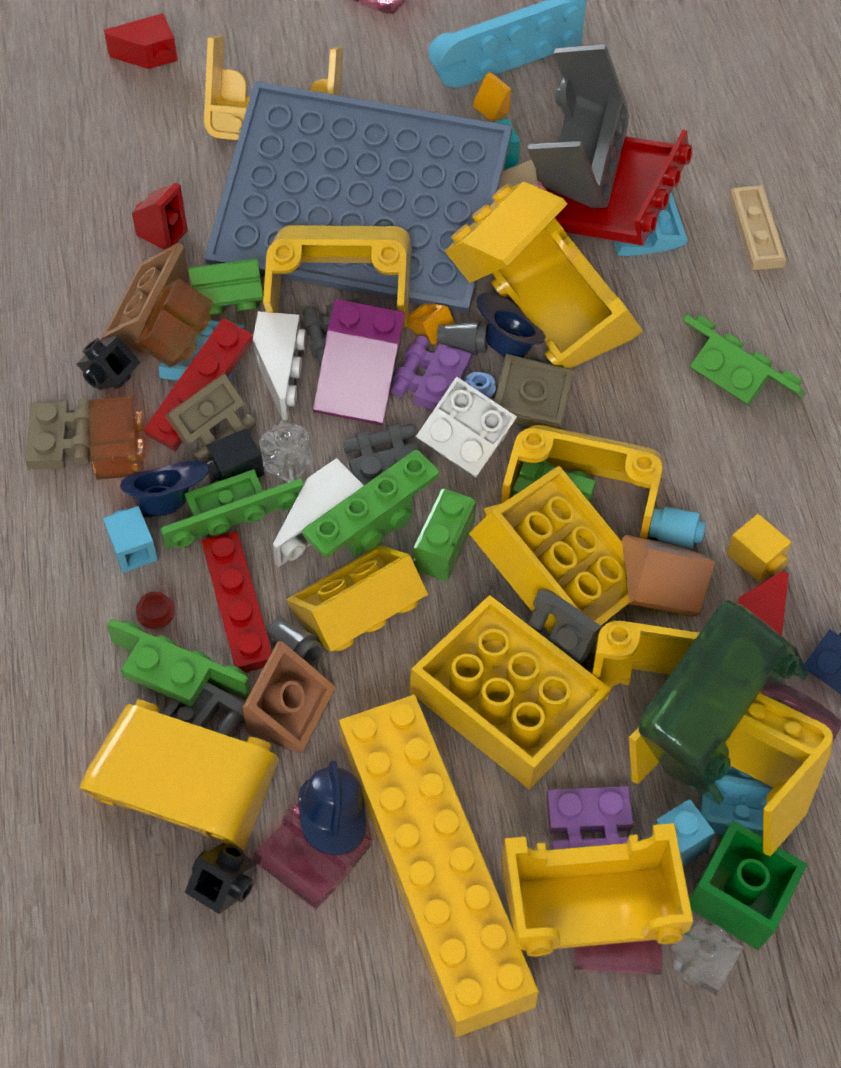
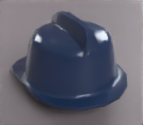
M483 293L477 297V308L488 321L487 343L505 358L506 354L524 358L533 345L544 343L546 338L544 332L533 324L511 301L493 293Z
M184 461L155 470L136 472L121 481L120 488L124 493L133 497L136 506H139L143 518L165 516L175 513L185 504V493L188 492L189 487L196 485L208 475L209 467L205 462Z
M331 761L327 768L316 771L309 780L305 781L300 788L298 800L300 823L304 838L318 851L337 856L350 853L360 846L365 838L366 817L361 786L357 778L350 771L338 768L336 761Z

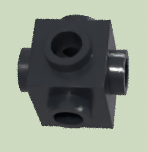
M114 336L104 340L96 338L83 349L82 352L85 355L76 365L83 371L82 375L88 384L98 388V390L112 387L118 389L130 379V373L141 362L118 336Z
M224 842L210 851L204 850L193 864L192 875L184 893L220 914L237 901L242 903L249 896L255 883L251 877L257 862L245 856L244 851L240 848Z

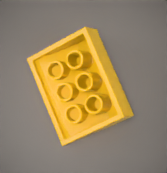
M557 466L493 509L469 532L470 536L532 612L535 609L533 601L538 591L542 589L554 592L600 626L630 603L622 541L560 466ZM549 614L544 625L550 635L558 620L552 614Z
M489 595L411 668L409 692L412 695L415 694L419 701L530 790L557 762L610 694L611 688Z

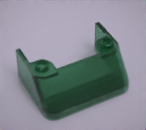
M730 599L725 600L715 610L645 710L639 723V734L668 775L720 805L724 797L715 785V781L722 779L726 775L731 764L729 749L725 742L768 680L780 683L784 679H790L793 675L805 680L809 675L797 648L746 607Z

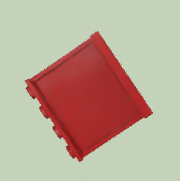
M683 129L675 144L625 136L607 208H590L544 188L539 181L536 187L559 196L566 201L567 205L555 216V219L565 232L643 246L649 233L655 231L657 218L661 210L667 208L669 195L673 187H677L680 182L681 171L685 165L690 163L693 148L688 143L687 130Z

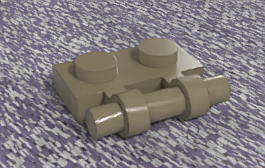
M225 374L214 379L164 415L184 445H188L198 439L201 448L192 454V458L194 461L201 462L209 460L206 445L245 428L249 431L256 426V421L250 414L245 415L241 419L235 414L234 411L245 403ZM223 421L226 425V430L214 438L209 429Z
M80 399L78 401V408L73 413H69L67 401L31 402L26 451L28 469L65 468V456H74V463L77 465L88 464L89 454L93 452V439L90 437V428L94 426L95 421L91 400ZM67 430H76V436H73L72 439H67Z

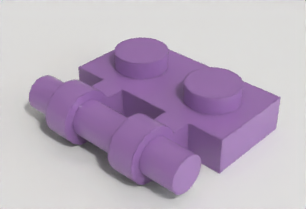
M418 336L414 344L408 346L404 355L406 360L393 376L394 384L391 388V393L397 397H403L406 390L415 392V405L434 410L456 377L461 380L464 379L472 361V353L440 343L435 353H431L426 350L429 340L424 336ZM418 366L426 368L423 377L415 375Z
M629 786L547 790L550 834L566 833L567 840H552V850L627 843L628 837H619L617 831L632 830L633 820ZM603 832L604 838L582 839L580 833Z

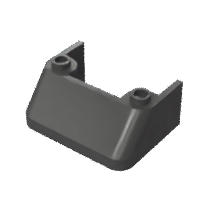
M606 44L555 48L554 55L563 76L561 86H558L556 89L557 105L562 107L565 116L557 143L529 144L528 152L536 168V177L544 188L590 208H607L628 127V107Z

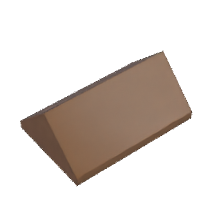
M178 242L139 264L102 334L101 340L118 336L130 350L151 355L189 280L183 245Z

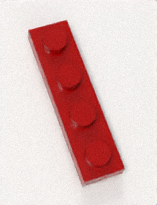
M222 318L144 428L145 434L176 452L182 440L164 415L220 375L225 374L228 378L252 344L253 334Z
M238 531L201 540L234 666L240 668L245 673L262 669L272 651Z

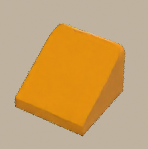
M488 72L477 92L473 107L488 120L495 122L510 112L511 88L493 73Z
M435 303L422 304L409 314L408 328L418 336L426 337L431 345L437 344L439 325L455 324L448 306Z

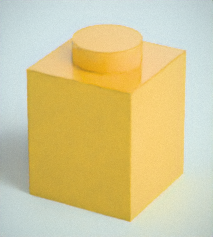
M757 514L732 535L727 555L760 583L770 574L774 576L786 567L789 562L787 555L792 542L761 515Z

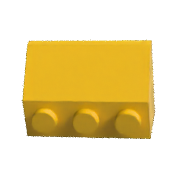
M524 181L513 187L506 184L492 196L494 202L490 206L486 204L472 215L474 222L470 226L468 224L464 225L451 236L454 242L445 250V253L468 282L472 283L507 267L567 205L566 201L559 196Z
M379 545L290 596L286 601L306 630L319 637L323 648L330 652H337L350 647L354 643V638L362 633L373 632L382 628L386 624V619L396 613H405L414 609L418 605V600L427 596L428 593L410 554Z

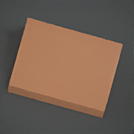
M625 535L622 538L630 604L695 617L700 614L715 562L689 548Z
M283 641L277 642L243 706L247 733L297 753L303 752L336 686Z

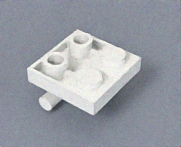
M456 377L416 435V438L477 478L498 445L509 433L517 416Z

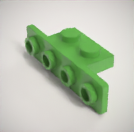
M686 314L682 319L689 328L708 339L690 367L746 405L750 406L768 379L801 400L806 393L799 386L802 383L801 379L787 370H784L782 374L771 368L773 362L757 351L750 355L741 348L744 344L731 334L726 333L724 337L713 331L716 326L703 316L698 315L694 319Z
M414 450L302 530L303 537L324 558L329 557L345 544L346 548L355 557L365 550L370 551L377 547L383 537L394 529L399 530L407 525L412 517V496L439 477V470L422 453Z
M253 469L185 493V500L192 517L160 529L165 549L172 547L183 548L192 544L195 539L209 534L213 536L220 535L229 530L231 526L242 522H256L270 512L279 509L283 511L290 510L305 485L302 479H297L263 491Z
M110 619L107 624L111 641L132 651L121 668L122 677L190 707H193L207 682L247 700L251 693L248 676L236 666L226 665L225 667L213 662L209 656L201 651L192 650L190 652L178 647L168 637L161 635L155 637L143 632L138 625L130 621L122 623L115 619Z

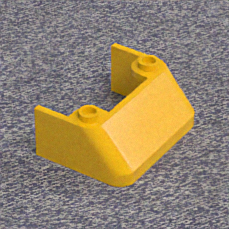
M225 36L208 37L204 126L206 131L215 138L238 140L250 97H247V82L239 71L223 69ZM344 47L330 49L328 79L316 80L310 86V91L341 95Z
M290 225L282 228L276 234L266 254L263 305L266 312L279 313L281 274L295 271L301 262L372 263L374 268L381 274L398 275L397 308L398 311L405 312L404 327H408L412 250L410 236L406 230L397 226Z
M545 425L530 426L517 435L503 482L501 504L511 498L523 461L529 463L547 461L555 467L560 466L569 470L625 481L636 486L649 488L650 492L640 533V538L647 539L664 467V460L659 452L648 447Z
M698 670L691 673L630 735L631 780L639 784L661 760L676 767L686 768L699 763L708 753L716 759L769 785L772 789L766 797V806L763 808V853L771 857L806 816L832 753L833 735L825 724L713 670Z

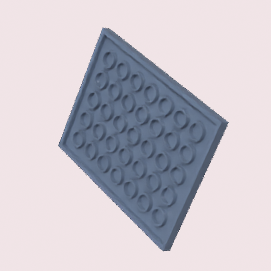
M254 81L205 254L206 264L213 265L257 258L259 273L265 275L267 250L276 234L286 226H397L406 230L411 239L409 303L420 305L435 303L448 306L451 311L469 314L477 280L469 283L445 253V250L454 242L451 236L466 224L470 226L474 222L472 215L484 205L488 204L490 206L494 202L492 196L499 190L512 136V126ZM301 262L295 271L281 274L282 279L397 300L398 275L381 274L374 268L372 263Z

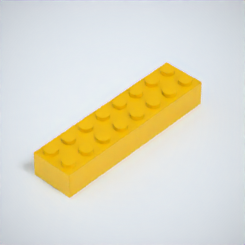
M415 694L340 719L341 744L353 775L361 786V794L455 1038L536 1008L539 991L521 949L517 947L514 931Z

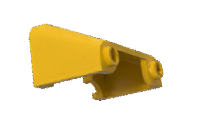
M555 218L507 267L492 273L495 279L491 281V284L502 297L509 294L527 318L544 332L546 336L545 342L549 348L544 354L555 366L571 369L632 341L644 332L626 306L609 288Z
M612 621L604 625L597 636L592 674L612 689L620 683L629 686L632 669L688 677L695 671L708 669L716 671L756 691L761 677L762 657L757 646L743 639L626 621Z
M137 699L135 705L126 704L86 770L79 789L96 801L113 807L117 804L119 807L127 810L130 808L197 831L203 836L224 841L226 844L234 845L245 852L279 761L277 755L270 751L272 745L255 737H248L247 742L160 714L158 713V706Z
M674 823L653 825V835L640 841L638 840V834L629 835L627 843L557 850H546L545 843H537L536 849L532 850L527 846L526 836L505 838L500 866L518 949L525 950L528 956L538 957L552 953L553 949L656 939L659 944H672L683 939L682 934L690 930L693 924V917Z

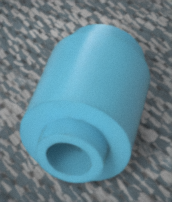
M666 506L664 510L655 508L649 537L656 538L659 542L693 550L695 543L702 544L706 522L700 521V513Z

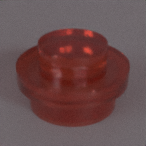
M161 592L145 594L136 606V616L139 623L149 629L165 627L172 621L175 614L172 600Z

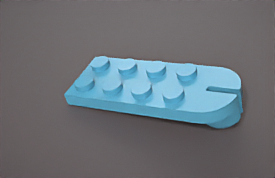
M545 0L455 33H442L429 45L428 53L430 55L428 58L434 65L435 72L443 84L451 88H459L484 79L488 72L496 75L554 54L555 48L578 46L582 44L586 0Z

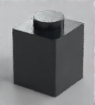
M246 428L206 445L209 460L205 461V463L209 467L208 475L213 482L216 480L222 481L253 469L258 478L264 476L262 454Z

